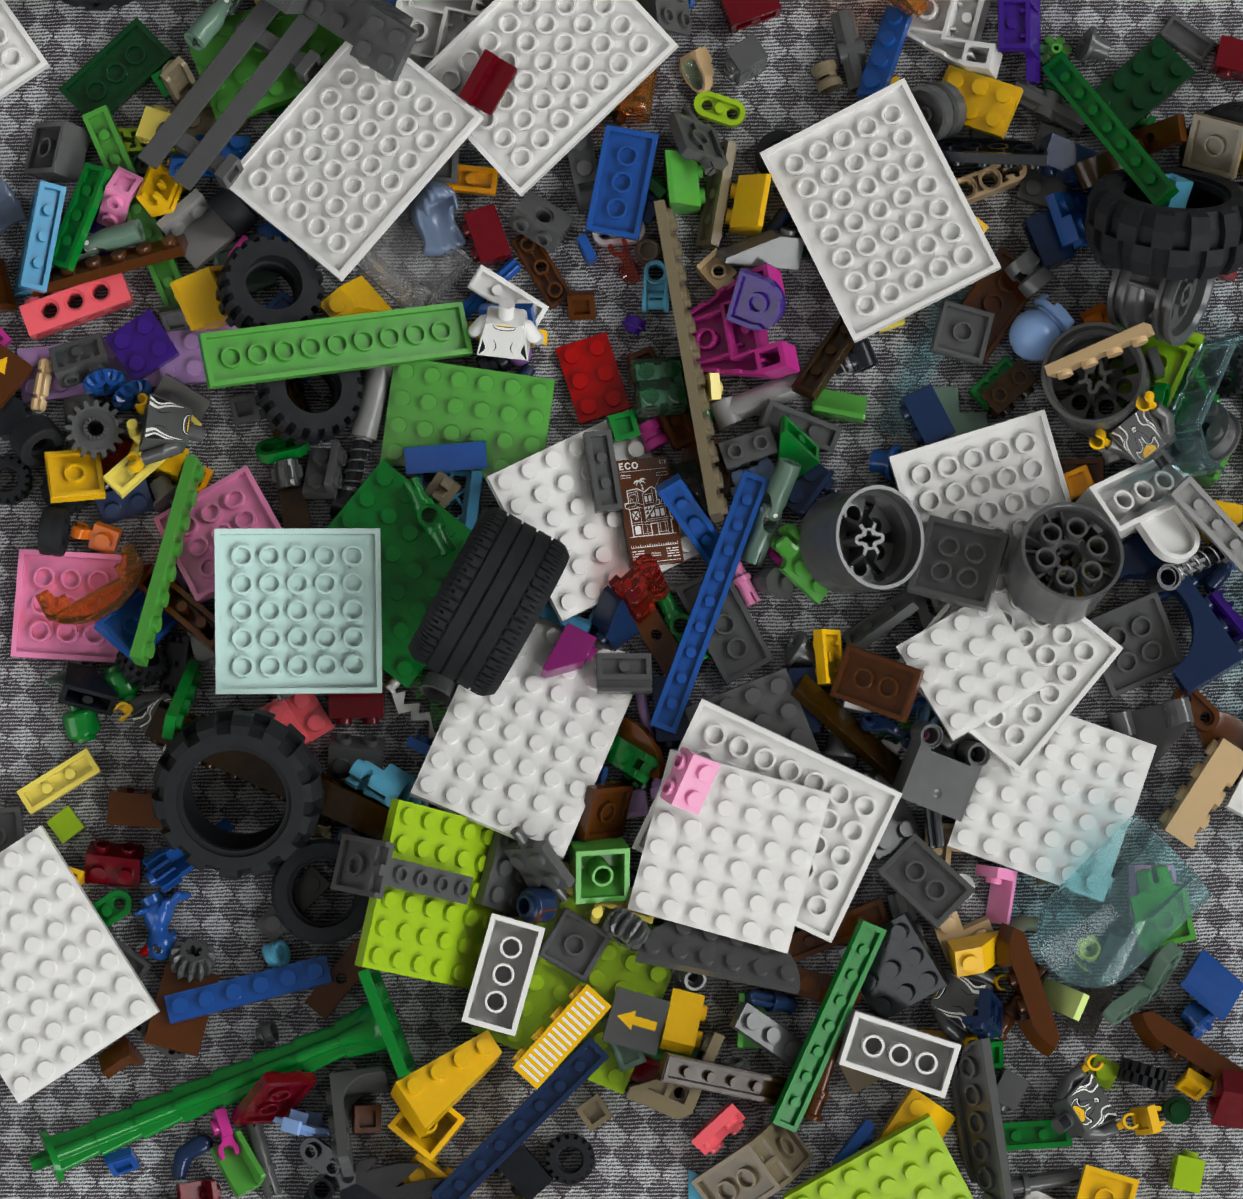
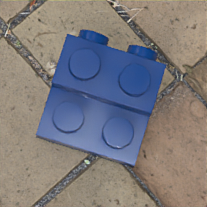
M1083 190L1054 192L1045 196L1062 247L1074 246V249H1079L1087 246L1088 242L1084 233L1088 199L1084 195Z

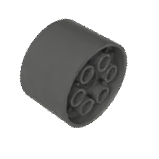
M1087 322L1069 328L1053 341L1042 363V386L1055 414L1068 428L1089 437H1096L1095 431L1097 429H1103L1106 432V437L1110 436L1109 433L1139 410L1136 407L1137 397L1141 396L1144 399L1145 392L1151 388V376L1141 348L1131 345L1124 348L1123 353L1113 358L1106 356L1099 359L1096 366L1088 369L1080 367L1074 370V375L1079 376V380L1074 385L1065 384L1066 379L1058 380V378L1047 376L1044 366L1067 356L1069 353L1072 354L1124 331L1109 323ZM1121 359L1124 363L1121 368L1112 369L1109 367L1111 361ZM1138 365L1139 373L1124 376L1128 369ZM1099 371L1102 381H1098L1094 389L1090 378H1095ZM1124 383L1132 385V390L1128 394H1120L1118 392L1119 387ZM1067 391L1073 393L1061 401L1057 400V393ZM1084 399L1088 401L1086 408L1083 410L1074 409V404L1077 400ZM1120 399L1129 404L1122 409L1116 401ZM1105 404L1114 405V410L1109 415L1100 413L1101 407ZM1092 409H1095V420L1087 419Z
M872 485L839 491L821 497L806 513L800 530L801 556L809 574L819 585L838 594L886 590L903 584L918 568L924 550L923 525L915 506L904 494L884 485ZM865 505H867V506H868V509L866 510V512H865V514H864V516H863L864 507H865ZM869 565H870V566L874 569V571L876 572L875 575H873V573H872V571H871Z
M1075 502L1051 504L1032 516L1009 549L1004 563V580L1007 590L1021 610L1039 621L1057 625L1077 622L1088 616L1097 607L1118 580L1124 564L1123 544L1113 524L1097 510ZM1044 534H1049L1053 538V541L1048 540L1044 536ZM1027 543L1031 546L1038 548L1039 550L1036 551L1025 549V544ZM1066 560H1069L1066 565H1060L1062 562L1064 563ZM1090 572L1094 579L1089 578L1085 573ZM1044 576H1046L1045 579L1049 581L1047 586H1045L1040 581V579ZM1077 584L1084 596L1077 597Z

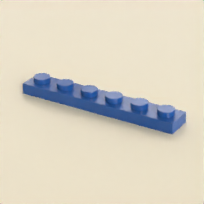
M323 955L166 995L164 998L169 1021L171 1024L331 984L333 981L327 956Z

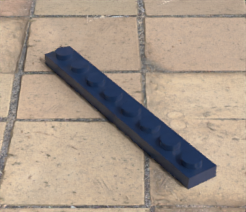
M589 1037L430 1194L432 1198L466 1199L609 1058L606 1052Z

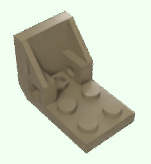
M712 1030L711 1035L706 1033L700 1045V1050L703 1051L700 1059L714 1062L725 1036L715 1030ZM655 1079L641 1084L637 1082L631 1083L626 1092V1098L678 1120L693 1113L702 1090ZM677 1087L683 1088L679 1098L674 1095V1090Z
M769 1122L743 1142L733 1153L696 1176L691 1183L702 1199H768L791 1183L815 1157L797 1132L795 1133Z

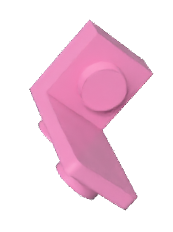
M119 166L105 187L97 223L110 227L125 222L130 202L139 190L143 177Z
M976 864L975 875L986 877L985 882L990 883L985 916L989 918L990 923H1005L1009 925L1018 871Z

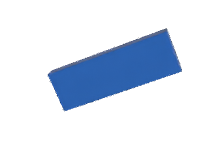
M486 441L404 447L406 475L433 473L439 470L446 472L488 468Z

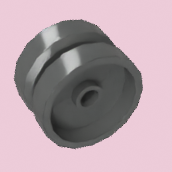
M938 80L910 88L936 141L954 137L962 130L966 121L967 107L964 97L957 87L949 82Z

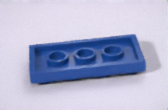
M606 124L585 228L587 232L639 241L659 134Z

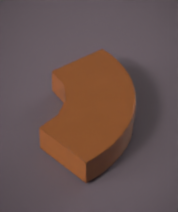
M623 717L620 724L619 737L659 760V765L656 769H652L648 777L662 779L665 771L664 757L660 746L656 745L650 735V730L635 719Z

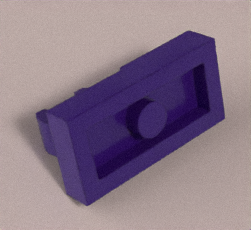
M1216 589L1207 596L1213 605L1212 611L1217 619L1221 617L1229 629L1227 633L1232 641H1240L1243 639V619L1232 609L1234 605L1233 600L1228 603L1223 598L1224 589L1219 591Z

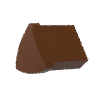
M125 1036L98 1055L101 1071L108 1079L130 1063L134 1066H141L146 1062L140 1051Z

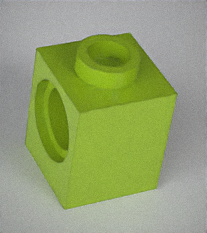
M1182 1149V1154L1173 1153L1167 1185L1172 1188L1200 1194L1206 1161L1198 1158L1199 1153Z

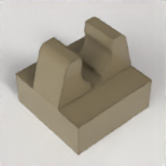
M439 470L425 489V492L436 503L446 508L461 488V485Z

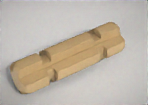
M41 358L38 362L37 369H39V373H36L33 389L35 396L31 400L30 407L34 411L45 412L47 406L45 399L49 395L52 379L50 372H53V366L50 359Z

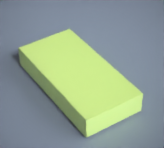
M1045 978L1042 986L1050 1009L1079 1021L1090 996Z

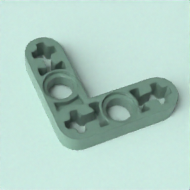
M1174 942L1168 943L1156 956L1143 982L1114 1000L1104 1010L1102 1016L1112 1026H1115L1155 999L1165 988L1184 953L1183 950Z

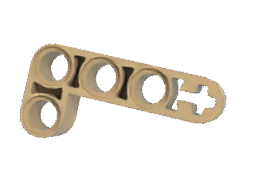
M994 164L956 180L959 186H965L970 190V195L965 198L969 204L1020 185L1027 173V166L1017 165V167L1011 168L1013 172H1019L1017 177L1014 174L1007 175L1010 168H1002L1001 164ZM991 177L995 181V186H985L982 178Z

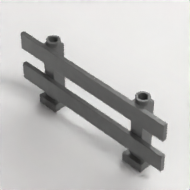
M260 0L247 18L239 22L236 32L167 120L159 124L156 134L138 155V158L154 169H157L172 148L188 158L172 177L173 181L191 191L206 170L214 173L219 185L229 190L244 168L237 156L229 153L227 157H224L220 152L286 67L295 71L299 82L305 86L320 71L323 64L319 54L311 49L307 54L300 51L317 29L318 23L303 14H299L280 39L266 30L280 10L265 0ZM254 46L266 53L267 57L204 138L198 141L187 134L186 130L250 48Z

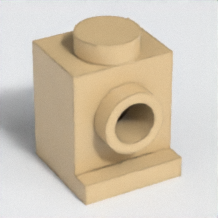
M716 248L696 266L695 270L715 293L721 287H727L735 281L737 272L730 264L724 263L716 257V251H718ZM721 268L724 272L723 275L716 276L713 272L714 269Z

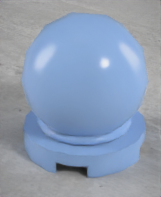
M1042 293L1033 302L1035 309L1026 310L1018 315L1010 327L1009 342L1014 352L1023 360L1033 363L1042 362L1053 341L1075 323L1074 319L1060 303L1057 302L1053 305L1047 301L1049 299L1048 294Z

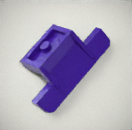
M998 0V52H1024L1026 56V81L1032 85L1039 84L1041 82L1040 0Z

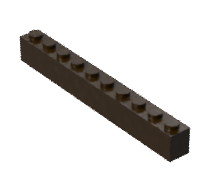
M163 700L157 706L145 733V736L149 737L152 743L162 747L168 746L171 741L162 738L165 715L170 703ZM189 712L188 716H185L183 727L198 716ZM236 750L222 751L210 755L200 762L207 768H219L225 771V774L232 779L246 780L251 783L250 785L259 791L268 790L273 792L278 799L286 802L285 789L277 772L266 761L256 755ZM322 771L321 780L322 785L325 786V794L321 814L326 816V819L333 824H345L351 827V830L358 835L366 836L367 834L376 838V840L382 841L389 808L377 800L365 796L363 790H355L345 784V781Z

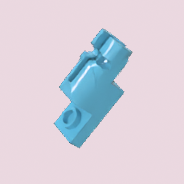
M358 759L349 771L351 775L344 782L355 790H363L365 796L377 800L390 808L392 798L430 807V803L410 795L417 778L391 763L383 770L369 761Z

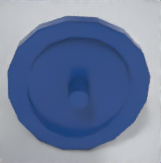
M895 445L890 450L874 449L869 460L870 471L881 473L887 477L888 481L895 483L888 457L901 453L902 447Z
M1193 1000L1188 1004L1180 1015L1192 1029L1190 1035L1196 1039L1203 1036L1208 1030H1212V1024L1216 1018L1197 1000Z

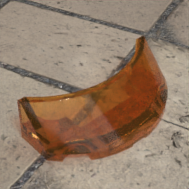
M132 542L120 548L122 560L120 564L117 563L114 566L119 578L71 604L66 594L56 597L49 590L36 595L35 597L46 618L49 621L61 624H84L101 619L122 606L136 590L145 568L143 560Z

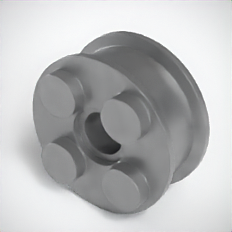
M1214 401L1202 402L1192 407L1186 414L1180 417L1176 431V441L1179 448L1185 454L1190 455L1196 463L1203 466L1216 465L1227 459L1234 452L1241 438L1239 420L1232 413L1228 412L1223 405Z

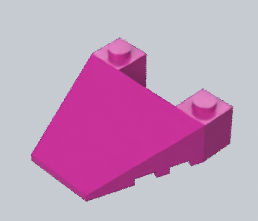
M767 263L749 269L776 281L785 295L779 269ZM737 279L727 287H721L716 291L717 294L707 302H701L691 310L697 331L692 333V336L696 337L701 353V358L697 359V362H700L704 374L719 373V375L779 379L800 372L796 347L783 340L769 344L767 329L751 330L725 320Z

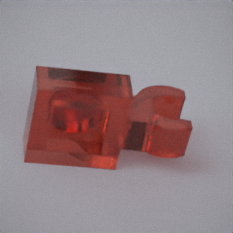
M623 238L621 239L623 244L622 251L616 252L612 244L608 245V250L612 256L618 257L622 263V266H619L618 269L623 282L629 281L630 285L640 282L641 279L629 253L628 242Z

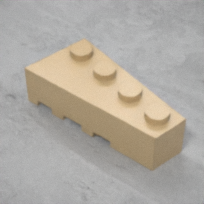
M1221 737L1217 741L1213 739L1205 750V753L1208 755L1202 764L1198 761L1189 773L1192 777L1186 786L1182 784L1174 795V798L1177 800L1171 809L1167 806L1158 818L1161 822L1158 826L1159 828L1191 849L1197 843V840L1193 838L1196 832L1199 834L1202 830H1205L1210 822L1211 815L1208 813L1211 809L1215 811L1221 805L1226 796L1225 788H1231L1243 770V751Z

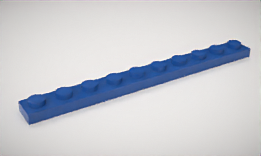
M745 470L741 475L650 722L652 727L674 735L677 732L768 485L769 479Z

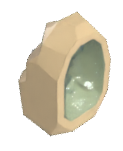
M706 46L700 47L679 58V69L685 82L697 93L707 92L713 86L712 77L714 69L711 64L713 59Z

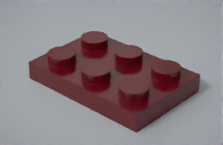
M295 1070L290 1073H278L276 1071L264 1073L231 1114L233 1125L275 1123L273 1122L275 1117H288L291 1109L296 1108L316 1083L314 1072Z

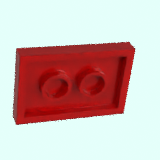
M607 332L555 348L579 425L631 409Z

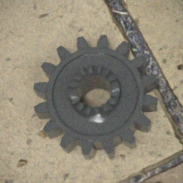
M95 400L92 406H89L88 402L84 401L82 410L77 406L73 408L76 416H67L66 420L71 425H65L64 431L70 432V435L65 440L66 442L72 441V451L77 449L81 451V458L88 454L93 461L96 455H100L102 459H105L107 451L112 454L116 452L113 444L121 445L123 442L118 436L125 433V429L119 428L124 420L123 418H115L118 410L114 409L110 412L108 410L109 403L107 402L103 407H100L98 400ZM92 424L97 425L101 429V434L92 436V434H89L87 427Z

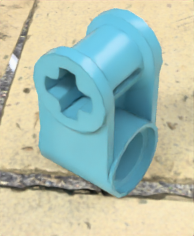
M652 260L644 268L642 312L647 310H664L665 313H669L667 274L665 263L660 260ZM652 268H659L663 272V276L659 280H653L649 277L648 272Z

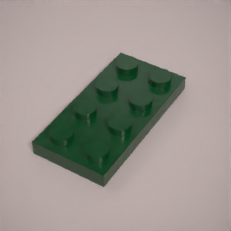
M136 17L63 84L59 91L82 115L104 105L109 107L113 115L152 79V74L161 70L174 56Z
M1158 35L1100 84L1095 91L1130 131L1194 76L1195 71Z

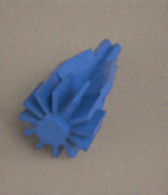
M224 818L215 825L228 832L234 830V827L227 818ZM170 846L163 850L161 848L157 849L141 861L147 869L144 875L152 887L158 885L164 894L183 881L182 877L195 867L185 862L187 855L179 848L172 850Z

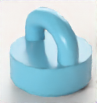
M272 941L262 947L263 958L270 967L276 968L288 965L290 962V949L284 941Z

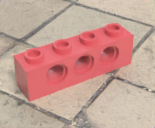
M119 273L68 289L64 288L50 292V295L40 298V296L25 300L24 305L19 306L29 336L34 341L131 307L135 305L124 273ZM99 289H108V294L104 299H96V293ZM74 298H82L83 302L79 308L72 309L70 307L71 301ZM49 307H57V313L54 317H45V312Z

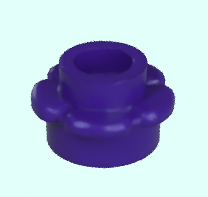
M626 314L625 320L621 321V324L625 325L624 331L639 336L640 331H646L645 325L647 321Z

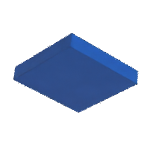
M1204 949L1197 954L1179 984L1221 1022L1229 1015L1243 990V983Z

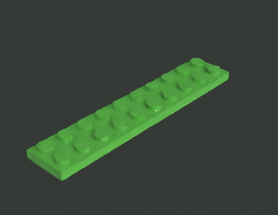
M462 301L207 332L198 335L208 390L471 356L473 353Z

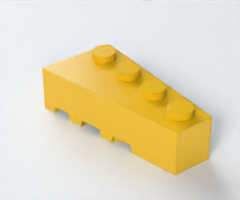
M488 1030L395 1082L390 1094L419 1139L497 1064L503 1052Z

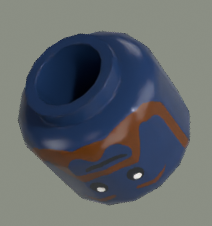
M545 887L526 888L521 892L516 903L517 912L527 923L549 922L556 915L558 908L556 895L552 890Z

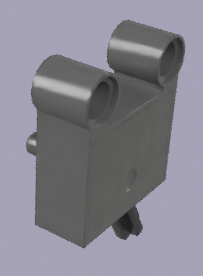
M920 720L911 727V740L892 788L903 793L902 799L924 807L928 845L930 848H940L945 844L942 815L960 822L962 821L981 769L990 759V750L981 742L971 739L963 740L957 748V756L960 762L931 751L932 748L941 744L944 736L943 730L937 724ZM929 728L930 736L924 740V732ZM976 747V756L971 759V751Z

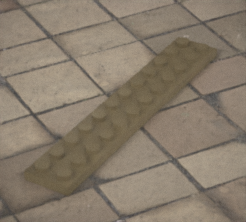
M663 199L654 201L708 512L714 524L717 525L725 522L724 515H727L729 510L726 498H724L723 493H720V489L724 488L722 473L719 471V467L715 466V463L720 462L717 446H715L714 440L711 441L710 438L715 436L713 422L710 420L709 414H706V410H710L709 398L705 389L701 387L702 384H706L703 368H701L700 362H697V359L701 358L699 344L696 341V337L692 336V333L697 331L694 317H692L691 310H688V307H692L690 293L687 291L686 284H683V282L687 281L686 269L682 259L678 257L683 256L677 232L674 233V231L678 230L677 219L673 208L667 207Z

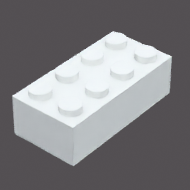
M491 913L462 1014V1022L512 1036L516 1035L545 932L544 927Z
M852 1009L836 1062L842 1066L945 1098L961 1045L952 1040Z

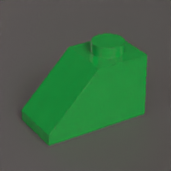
M785 414L781 416L777 443V461L779 457H784L799 463L801 469L797 476L798 478L820 464L819 446Z

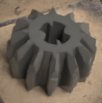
M615 907L608 914L602 926L605 934L612 941L631 951H638L644 945L651 932L647 923L641 920V917L621 907Z
M196 935L192 940L184 936L181 942L176 941L168 958L171 973H177L178 980L184 977L187 978L189 983L192 979L201 982L204 977H209L216 964L214 946H207L206 939L198 941Z

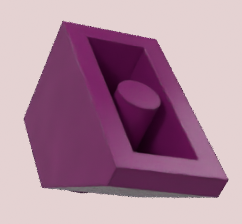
M567 623L542 668L541 677L546 679L581 669L586 661L591 663L598 650L594 646L597 637Z

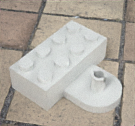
M1167 449V451L1173 458L1174 463L1161 471L1154 460L1141 465L1136 464L1090 486L1076 501V503L1089 506L1103 514L1116 528L1121 539L1138 531L1153 554L1167 563H1184L1199 549L1200 535L1196 525L1168 495L1187 476L1170 449Z

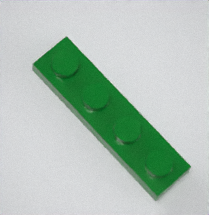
M85 162L58 231L52 261L53 266L74 272L104 195L105 187L111 177L112 171Z
M190 658L166 712L162 738L173 740L176 731H181L183 728L185 716L189 714L191 702H194L197 688H200L203 679V672H199L201 663L199 660Z

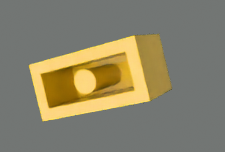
M676 988L672 989L669 997L670 1006L661 1034L659 1048L691 1056L694 1048L700 1047L703 1032L698 1031L700 1021L705 1022L708 1006L703 1005L705 995Z

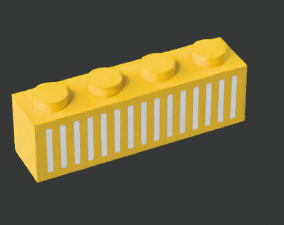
M587 983L583 987L578 984L568 995L571 999L564 1008L559 1005L549 1016L552 1022L546 1028L541 1025L530 1037L533 1043L527 1049L522 1046L512 1057L515 1061L512 1067L535 1089H538L612 1007Z

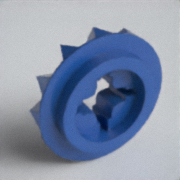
M104 368L87 375L82 383L86 394H93L94 397L99 395L106 397L108 394L114 395L127 381L122 371Z
M147 380L130 381L116 391L111 403L118 411L124 410L126 412L131 408L136 409L134 405L136 403L141 404L137 396L140 393H145L149 398L153 388Z

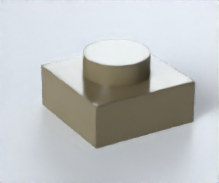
M598 1093L575 1108L590 1132L613 1117V1114Z

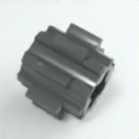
M285 459L273 463L274 469H270L273 484H276L278 490L302 486L301 480L304 479L303 466L298 465L297 459Z

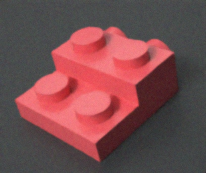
M295 694L281 701H278V698L260 708L261 710L276 714L274 719L285 726L291 723L306 737L304 740L306 746L335 729L315 694Z
M729 1100L689 1138L705 1156L709 1152L714 1155L724 1146L722 1140L729 1133L734 1136L745 1126L742 1121L746 1117Z

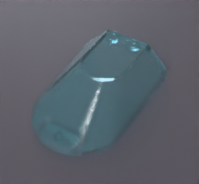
M1133 815L1045 901L1037 921L1038 946L1047 965L1063 980L1086 988L1107 987L1122 981L1134 972L1212 894L1199 876L1156 832Z

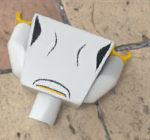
M509 298L501 299L499 306H489L486 314L480 315L474 322L470 321L467 323L470 337L479 340L477 355L528 361L530 346L541 344L547 346L548 332L537 329L533 321L528 319L527 311L515 308V302Z

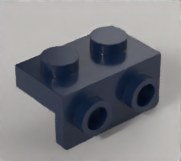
M147 477L123 499L104 481L106 499L95 500L103 523L106 524L154 510L153 504L155 502L147 483Z

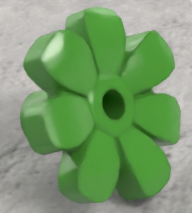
M1048 36L1044 39L1045 45L1041 44V54H1043L1041 56L1042 65L1048 63L1061 51L1066 56L1071 54L1070 46H1063L1065 39L1062 37H1058L1054 41L1052 36Z

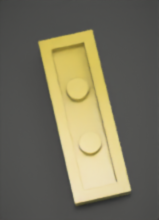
M85 748L16 792L30 815H33L98 775L102 770L90 750Z

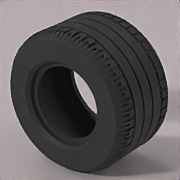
M497 507L483 509L408 645L411 657L422 665L426 663V667L437 673L441 671V675L452 681L456 679L457 684L466 689L470 687L471 692L480 696L495 694L543 612L570 558L567 548L562 542L555 538L551 540V536L540 530L536 532L537 529L526 522L522 524V520L511 514L507 516L506 511Z

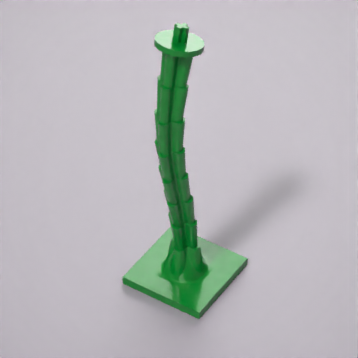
M367 968L357 972L368 1002L336 1020L333 1026L295 1037L293 1042L253 1054L251 1059L213 1070L211 1075L173 1086L171 1091L133 1102L131 1107L91 1119L88 1124L49 1136L46 1129L40 1130L39 1136L44 1150L28 1156L33 1171L36 1172L50 1166L57 1183L64 1182L63 1172L100 1154L105 1156L142 1137L147 1139L182 1121L187 1123L222 1105L227 1107L244 1099L260 1077L269 1071H276L278 1073H290L295 1070L314 1072L345 1056L352 1058L387 1049L398 1079L410 1075L417 1069L380 971Z

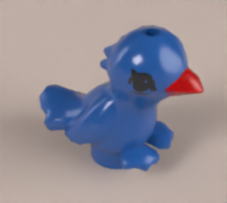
M177 889L170 896L163 898L160 890L140 900L143 907L137 909L133 914L135 916L143 915L144 923L148 929L146 943L138 952L140 955L149 956L157 961L169 958V953L178 936L175 935L176 929L169 932L167 927L173 917L175 906L180 901L189 899L191 897L190 892Z

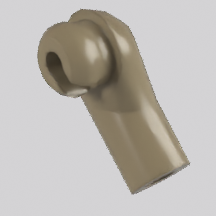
M1019 915L1011 920L1009 925L1023 932L1026 930L1041 932L1043 919Z

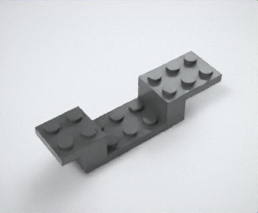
M265 0L285 14H304L353 45L350 52L351 56L391 81H398L419 34L417 30L410 27L414 18L385 0Z

